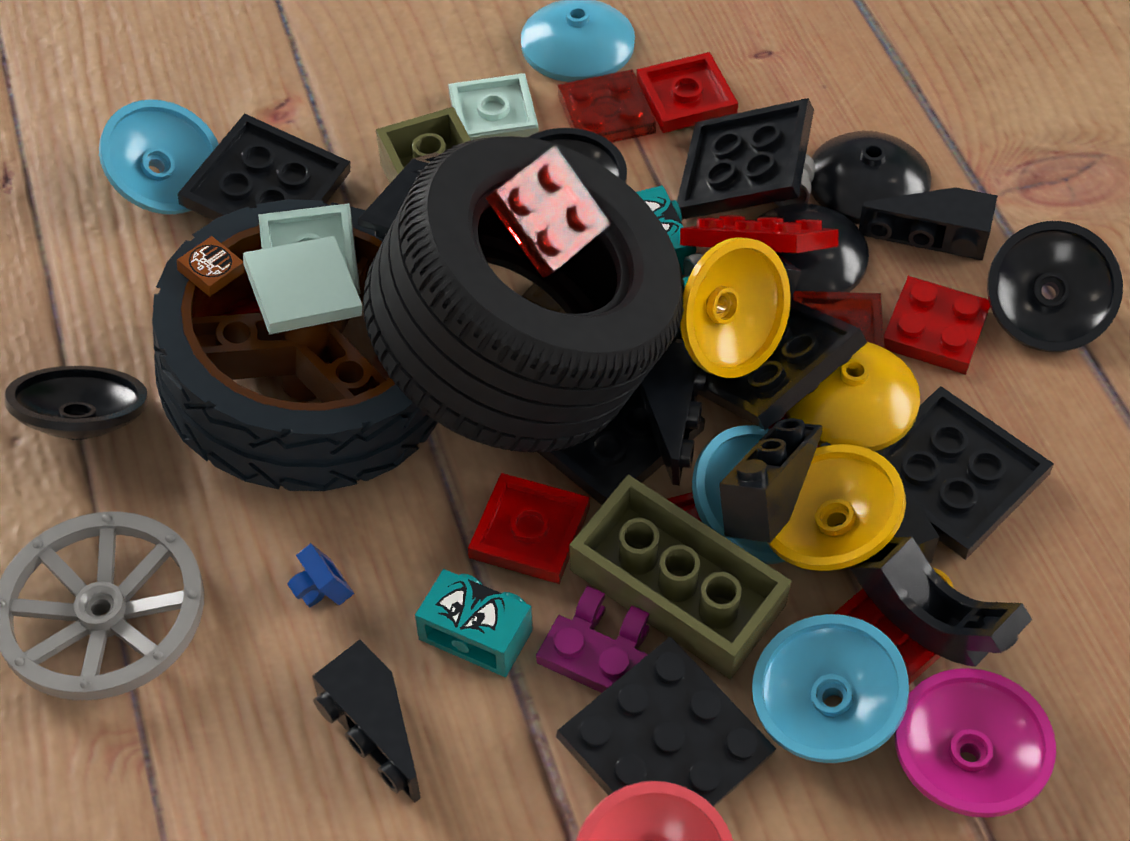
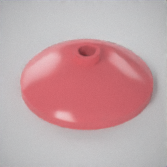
M644 781L618 789L598 803L585 819L576 841H733V838L722 816L699 794L674 783Z

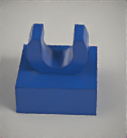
M312 543L296 554V557L306 571L296 574L287 584L298 600L302 598L309 608L319 603L325 595L340 606L354 594L333 561Z

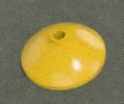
M740 237L724 240L708 250L693 268L683 291L684 311L680 322L682 338L692 360L701 369L710 374L724 378H737L758 369L777 348L789 317L790 285L781 259L765 243Z
M867 342L852 355L847 363L838 367L812 393L807 394L788 410L786 416L788 419H800L804 421V424L822 425L823 432L818 443L819 446L828 442L831 445H855L877 451L896 443L912 428L919 411V386L910 368L898 356L881 346Z
M837 444L816 448L790 520L772 542H767V544L786 562L809 570H838L869 559L891 541L903 521L906 509V495L898 472L886 458L877 452L861 446Z

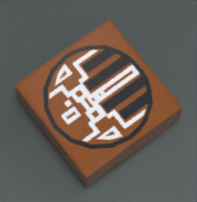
M211 236L178 258L177 270L210 297L244 273V264L239 257Z

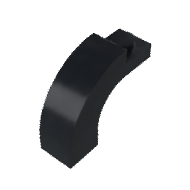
M893 537L878 553L850 567L869 598L895 626L924 648L955 663L976 667L989 652L1002 653L1008 650L1017 642L1019 633L1032 621L1023 603L978 601L952 588L934 571L913 537Z

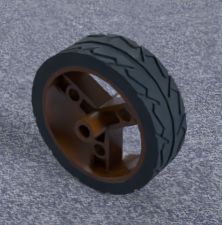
M287 199L256 204L257 208L245 207L218 217L192 234L195 238L191 241L185 240L167 261L156 288H160L158 294H154L152 317L155 376L165 414L182 441L204 460H210L216 468L245 482L274 489H280V486L288 491H328L357 485V480L369 481L398 467L419 449L417 445L420 442H426L438 422L421 411L408 399L391 378L386 380L342 335L349 319L269 334L262 313L221 315L241 300L255 295L245 267L242 275L210 297L177 270V259L211 236L242 261L244 252L262 249L258 214L339 205L338 203L331 202L328 205L318 200ZM350 206L361 293L358 295L363 302L366 277L384 239L375 236V230L358 226V218L366 210ZM282 376V387L284 392L290 397L304 401L318 398L321 403H298L266 397L240 386L233 380Z

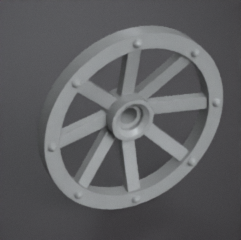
M98 512L75 517L57 524L41 533L22 548L0 578V652L11 670L26 684L47 695L62 699H105L141 687L167 670L186 650L197 631L204 607L203 579L197 561L186 542L176 532L161 522L143 515L128 512ZM116 535L133 536L155 544L156 546L128 577L119 586L114 585ZM99 536L97 582L86 585L55 552L77 541ZM171 556L182 572L184 590L129 601ZM43 563L76 598L74 603L18 599V596L30 575ZM180 609L173 627L158 645L127 622V619ZM14 616L76 622L23 652L15 638L13 618ZM88 634L90 635L80 676L60 674L39 665ZM116 635L143 656L124 668L99 675L108 637Z

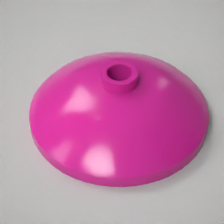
M951 669L939 672L923 680L909 693L905 715L895 731L897 756L904 772L913 785L937 805L949 811L971 817L1003 816L1027 806L1046 786L1056 760L1054 731L1041 705L1017 683L999 674L981 669ZM960 753H971L977 761L968 762L961 757Z

